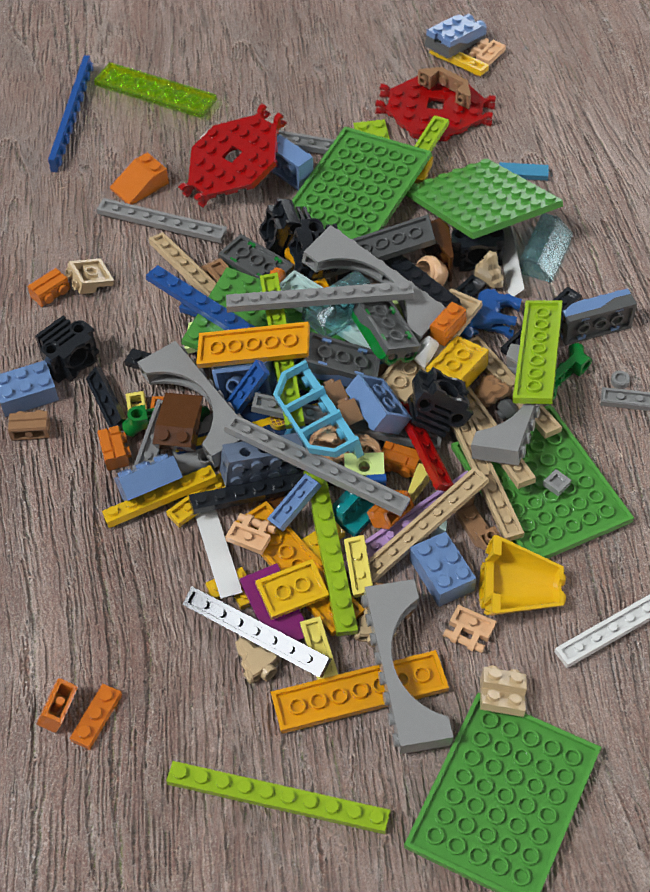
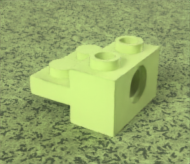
M384 452L364 453L358 459L354 453H344V467L365 477L366 475L385 474Z

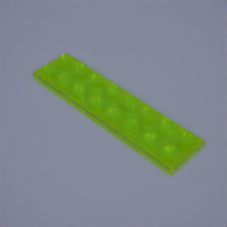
M111 62L94 79L96 86L202 119L217 101V94Z

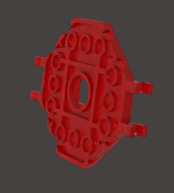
M418 76L393 88L381 83L380 90L384 91H380V97H389L388 104H385L382 100H376L375 114L385 113L389 117L392 116L396 123L402 129H406L409 135L415 139L420 138L434 115L449 119V125L439 141L445 142L450 139V136L454 134L459 135L467 131L468 127L472 125L484 124L491 126L493 112H486L484 115H482L483 107L495 109V103L491 102H495L496 96L490 95L484 98L469 85L471 98L470 107L467 109L455 102L456 92L439 83L429 89L419 84ZM432 101L443 103V109L427 108V106Z
M261 103L255 115L214 125L191 147L188 183H182L178 186L181 191H184L182 194L188 198L192 191L196 189L200 193H197L194 199L198 201L200 207L204 208L210 199L216 198L219 194L229 195L237 193L238 190L244 188L247 190L254 189L277 166V136L279 135V130L287 124L282 119L283 115L278 112L274 116L273 123L268 122L265 118L271 114L265 110L267 108L266 105ZM231 151H241L242 153L232 163L225 159Z

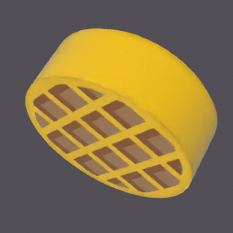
M273 416L269 417L270 426L273 429L283 430L286 428L284 419Z

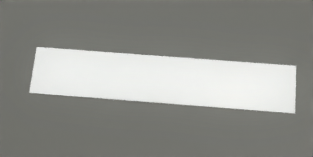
M508 226L503 228L505 243L502 262L508 293L516 296L524 290V284L512 227Z
M217 511L199 513L195 517L220 598L242 593Z

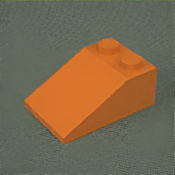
M146 152L131 162L110 186V189L125 203L133 205L169 184L167 169Z

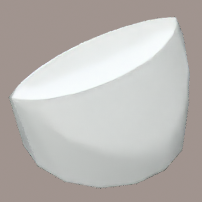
M427 336L419 343L421 347L414 358L424 369L439 346V343L430 336Z

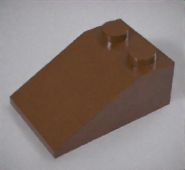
M438 218L431 221L436 244L421 250L426 256H435L447 266L449 272L447 280L450 282L452 281L454 258L450 228L447 223Z
M166 392L155 424L152 444L157 449L195 453L204 397Z

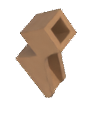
M330 379L321 384V386H324L326 394L332 403L341 411L342 417L348 426L364 419L355 398L349 400L340 379L337 381Z

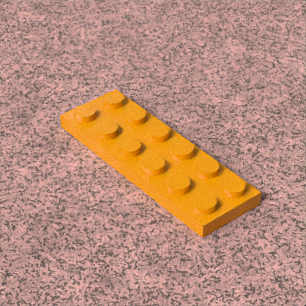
M309 322L199 333L196 365L198 368L254 363L255 360L266 362L309 357L310 324Z

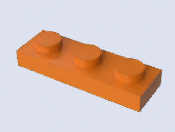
M102 683L70 736L72 743L88 750L91 749L122 697L121 691Z

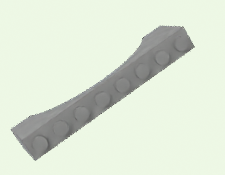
M332 225L303 253L302 262L315 272L342 268L362 272L381 283L409 281ZM412 282L414 299L397 301L401 307L405 322L420 343L430 333V324L446 307L441 302L430 297L427 292L416 287Z
M174 341L137 363L141 374L150 385H181L196 391L208 401L213 409V421L202 446L206 457L216 468L220 465L222 445L242 442V440L224 432L225 425L234 414L241 418L242 416L235 413L230 402L227 403L222 392L220 390L217 391L213 381L206 378L203 369H198L192 356L189 358L184 346L180 347Z
M510 344L506 354V362L509 370L516 375L520 345ZM523 404L521 409L505 422L485 430L476 431L471 443L472 459L519 466L521 458L525 457L526 444L530 443V432L535 429V418L539 417L540 405L543 404Z
M414 579L365 587L364 595H361L362 606L367 608L368 614H365L367 627L371 626L372 633H370L371 646L376 648L374 653L376 666L379 665L381 672H378L379 683L384 685L385 692H383L384 705L389 706L390 713H387L389 726L394 728L392 741L394 747H398L399 754L450 746L453 741L449 717L428 709L411 696L401 683L392 660L391 643L393 636L402 620L418 606L419 596Z

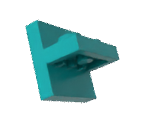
M345 491L332 504L335 521L344 531L356 537L371 522L367 511L375 504L349 491Z

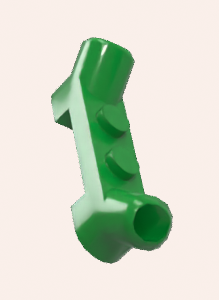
M571 344L567 349L568 360L561 362L557 367L553 400L556 398L558 386L573 373L580 377L591 365L592 358L585 354L582 344Z
M145 405L130 408L127 412L128 418L122 423L125 434L135 437L141 430L147 429L154 408L145 409ZM202 405L201 422L206 416L210 415V410L205 405Z

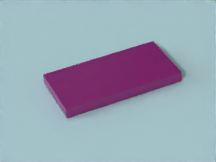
M277 563L239 578V582L258 621L299 642L305 640L300 626V622L305 620L300 610L298 609L271 620L255 585L256 580L281 571Z

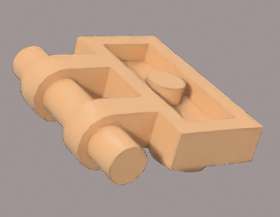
M484 38L477 43L476 47H472L467 55L476 57L477 60L490 65L506 50V45L495 40L489 43V40Z
M240 513L238 521H241L242 524L234 521L225 536L226 541L262 555L271 540V535L267 534V532L275 534L277 527L271 525L269 521H261L255 519L253 515Z
M458 605L449 621V625L455 627V629L451 631L446 628L443 636L450 639V642L454 644L460 643L466 646L472 652L475 650L482 653L485 645L478 643V641L482 639L488 642L497 621ZM462 631L473 635L472 638L469 639L462 636Z

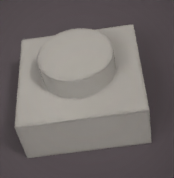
M555 469L544 480L543 486L557 496H560L571 485L572 480Z

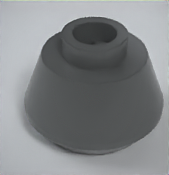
M505 397L500 400L496 413L504 421L515 415L519 409L509 397Z

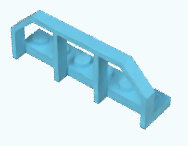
M304 360L283 371L273 395L309 453L338 457L348 451L350 454L353 452L357 459L362 457L364 453L358 436H355L342 417L341 411L335 407L326 394L324 386L320 385L309 369L307 361ZM302 372L303 377H301L304 386L306 388L309 387L311 390L302 397L284 405L280 397L286 381ZM318 399L320 410L323 414L326 412L328 415L300 430L290 413ZM330 424L332 427L334 425L337 427L336 433L340 440L344 439L346 441L336 448L310 445L306 437Z

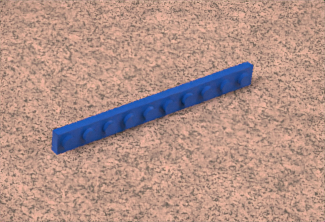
M89 55L83 56L48 158L51 172H58L59 166L62 165V157L66 153V145L69 144V136L73 132V124L76 122L77 112L80 111V103L83 102V94L87 90V82L90 81L93 62H91Z
M159 265L146 274L147 281L224 330L255 327L233 312L227 313L225 307ZM301 358L293 359L294 365L298 364Z

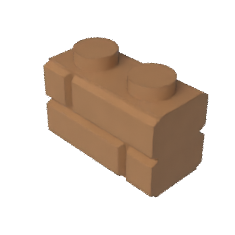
M36 410L34 412L18 411L10 413L8 432L11 441L50 438L51 422L48 411Z

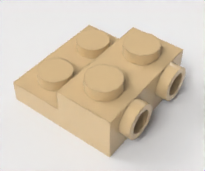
M101 258L69 261L68 267L65 270L67 279L72 281L73 290H77L79 294L96 293L97 287L113 286L114 279Z
M494 665L483 667L480 677V709L524 717L526 711L525 694L527 690L526 674L520 673L516 669L510 671L500 670Z

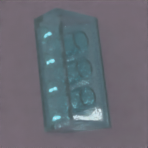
M547 213L541 214L520 258L521 274L552 283L573 237V233L559 217Z
M355 270L330 287L370 284V282ZM355 303L303 307L301 319L304 322H309L310 327L318 334L333 337L354 323L351 314Z

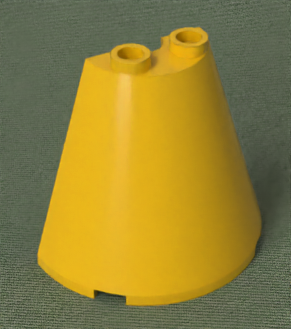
M494 535L491 538L485 551L488 557L485 559V562H482L479 576L480 607L485 609L484 614L493 616L560 607L565 604L566 594L561 589V586H564L566 582L564 566L498 535Z

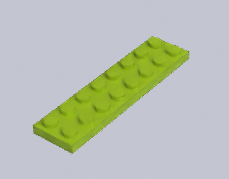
M526 300L513 403L553 404L563 307L562 300Z

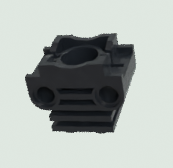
M276 199L275 205H268L266 217L258 230L261 238L266 242L265 248L286 259L284 255L285 250L293 239L295 229L301 227L300 219L311 218L307 208L302 207V210L300 206L295 208L293 201L290 199Z
M316 218L300 219L301 227L295 229L293 239L289 242L288 247L290 254L294 258L295 271L312 281L322 279L325 273H330L331 269L315 272L302 262L303 253L330 224L326 225L324 229L322 222ZM337 224L332 225L334 228L338 229ZM338 268L332 269L333 272H337Z
M456 228L452 230L453 267H459L460 272L475 270L476 264L484 259V256L489 251L497 253L499 266L503 264L505 243L503 229L475 239H471Z
M64 315L35 335L41 357L47 363L52 379L57 383L65 378L71 382L82 370L98 361L96 355L100 352L96 347L93 334L94 328L82 320L71 323L69 319L66 320Z
M434 367L429 372L420 369L413 378L412 398L408 399L410 416L412 417L411 422L416 427L424 428L434 435L445 437L446 431H450V426L462 427L474 414L469 408L470 403L467 398L469 391L466 390L464 381L446 376Z

